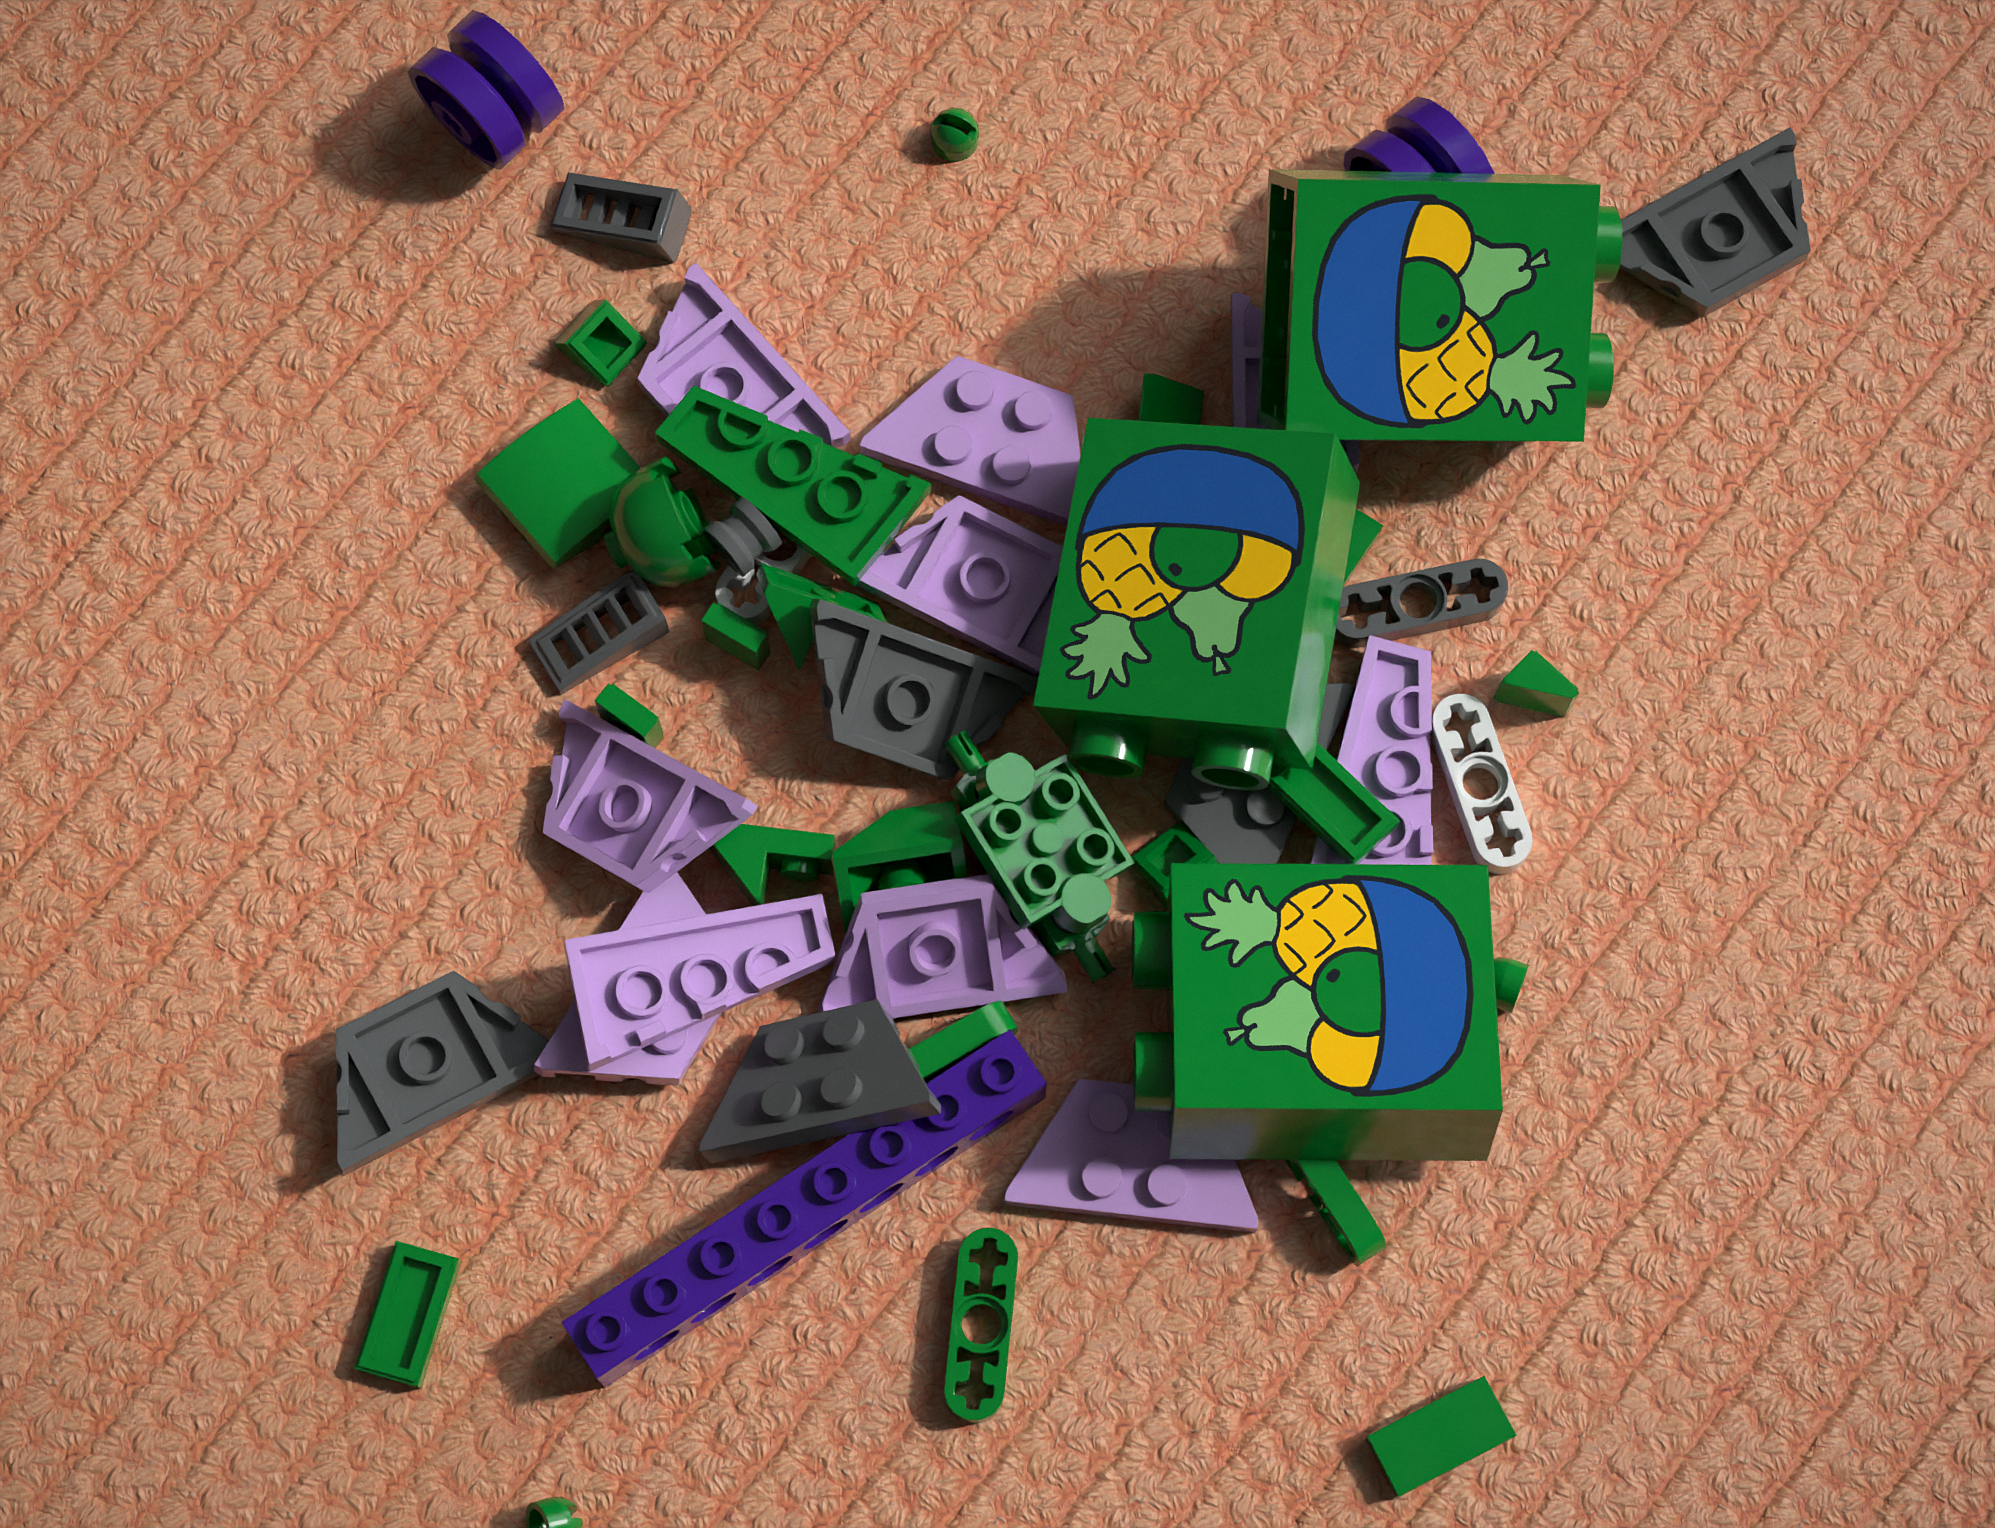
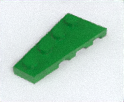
M693 386L655 431L657 442L736 500L740 497L746 498L762 513L771 526L854 587L931 492L930 482L910 475L909 478L882 467V463L859 453L854 456L823 443V438L801 429L796 432L769 421L768 416L697 386Z

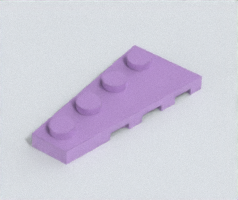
M1369 635L1366 642L1336 760L1400 821L1398 827L1360 864L1432 865L1433 826H1431V791L1433 788L1432 764H1430V732L1432 731L1431 651ZM1318 836L1316 837L1310 864H1346Z
M822 894L565 940L564 943L589 1072L832 964L835 959V951Z

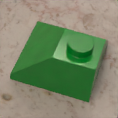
M954 800L890 810L832 852L845 934L861 893L967 877L961 830L954 820L957 817Z

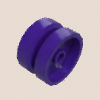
M472 10L447 34L451 52L432 47L409 69L408 75L411 84L423 103L443 127L479 160L489 167L501 170L526 146L522 129L540 133L565 107L562 96L552 79L520 41L486 14Z
M1419 96L1411 99L1386 119L1384 131L1376 129L1349 148L1344 154L1343 161L1345 171L1495 174L1484 151L1469 131L1449 111L1434 101Z

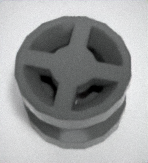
M740 497L731 505L730 515L723 521H712L702 530L715 551L741 577H744L754 569V559L761 553H772L782 544L780 537L768 520L744 497Z

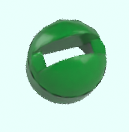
M955 107L941 111L934 119L930 129L932 148L939 157L947 161L957 162L969 158L976 151L979 143V128L972 114L963 108ZM947 124H952V125H954V126L963 128V129L968 130V131H970V132H969V134H968V136H967V135H966L965 133H963L962 131H960V130H958V129H956V128H954V127L947 126Z
M1498 957L1494 959L1497 1009L1512 1014L1529 967L1528 964L1511 958Z
M549 1497L530 1503L526 1509L527 1528H582L583 1520L581 1518H572L571 1515L577 1511V1506L574 1502L564 1497Z

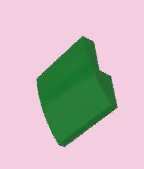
M577 398L542 420L507 446L476 473L475 482L551 568L555 569L601 541L605 528L611 525L609 508L614 492L624 479L641 467L583 402Z

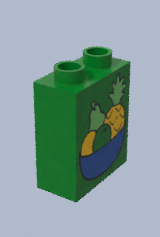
M1269 169L1257 422L1273 430L1335 433L1339 440L1584 442L1586 408L1601 409L1606 406L1611 395L1614 379V356L1610 339L1605 333H1591L1594 282H1612L1618 273L1621 262L1623 235L1621 219L1617 209L1614 206H1599L1600 184L1563 175Z
M1087 418L1033 704L1034 708L1065 746L1069 747L1068 757L1075 768L1104 777L1136 778L1144 773L1147 755L1193 759L1191 773L1197 779L1215 786L1235 790H1260L1268 787L1272 766L1312 770L1360 487L1356 473L1335 433Z
M1171 863L1167 910L1133 911L1132 919L1133 990H1167V1032H1134V1112H1169V1159L1487 1161L1503 1112L1488 865Z

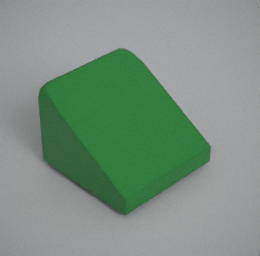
M606 299L594 300L588 304L557 337L553 344L600 384L608 387L648 342Z
M1144 373L1138 421L1200 425L1204 391L1157 374Z
M1531 650L1503 678L1493 698L1504 704L1564 717L1571 710L1579 692L1578 688L1537 651Z
M1180 822L1132 856L1135 862L1132 866L1166 909L1171 863H1218L1215 855Z

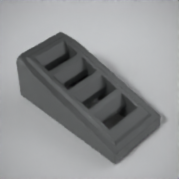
M568 172L550 228L558 234L654 259L676 262L690 221L692 209L678 189ZM587 194L595 197L587 221L580 220ZM611 201H615L617 204L610 224H605ZM635 207L641 208L636 227L630 228Z
M631 570L603 587L528 641L561 695L670 631L663 612L642 578L634 570ZM630 600L642 618L633 625L621 608V605ZM607 613L620 632L612 640L598 620V618ZM584 626L587 627L599 647L590 655L576 633L577 630ZM563 638L578 661L570 669L567 668L553 645Z

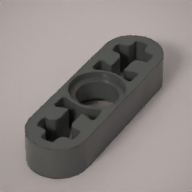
M1471 559L1345 586L1342 589L1334 639L1347 647L1359 648L1366 646L1369 635L1393 641L1487 621L1497 615L1503 606L1508 593L1507 576L1500 566L1490 560ZM1471 578H1478L1482 587L1492 586L1493 589L1489 592L1486 603H1478L1475 594H1466L1455 597L1452 605L1454 611L1446 610L1447 592L1442 583H1449V595L1467 590ZM1409 589H1423L1434 599L1435 610L1424 618L1411 617L1401 608L1400 596ZM1381 596H1389L1388 614L1392 624L1385 623L1386 611L1369 615L1363 629H1356L1352 620L1341 619V617L1346 615L1348 604L1357 603L1360 612L1380 610L1383 600Z

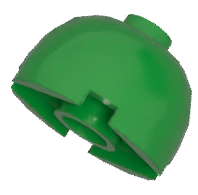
M667 457L660 458L638 469L622 481L612 496L609 508V519L613 531L605 534L604 539L611 557L619 568L622 569L630 565L635 573L644 581L658 587H677L696 581L721 569V563L708 558V556L716 553L702 531L709 525V521L693 490L689 488L685 491H679L671 480L672 477L681 472Z

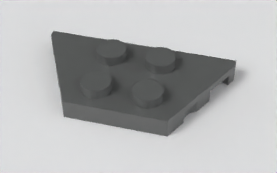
M1791 127L1622 219L1623 245L1619 268L1701 317H1705L1804 262L1811 249L1807 223L1802 218L1801 207L1804 203L1802 181L1797 179L1794 149L1797 143L1795 133Z
M812 599L809 610L826 740L939 779L950 780L960 769L943 744L967 730L975 746L987 741L1002 726L1003 722L1001 719L1024 695L1030 696L1037 688L1038 677L822 599Z
M1326 684L1317 742L1326 751L1329 749L1353 695L1355 687L1350 684ZM1183 758L1164 800V807L1174 819L1180 822L1213 853L1218 863L1277 864L1298 817L1267 787L1260 790H1235L1203 782L1191 773L1193 759Z
M455 971L336 1029L337 1164L342 1177L539 1076V1074L534 1072V1064L549 1040L523 1023L519 1014L501 1002H493L481 994L479 987Z
M875 999L760 1026L700 1142V1152L711 1163L938 1115L941 1114V1104L925 1083L919 1072L920 1067L911 1051L902 1042L900 1031L891 1015Z

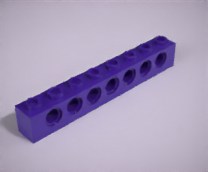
M1009 1029L927 1083L928 1088L941 1104V1114L850 1133L562 1321L565 1329L601 1384L606 1388L1045 1099L1047 1083L1012 1031Z

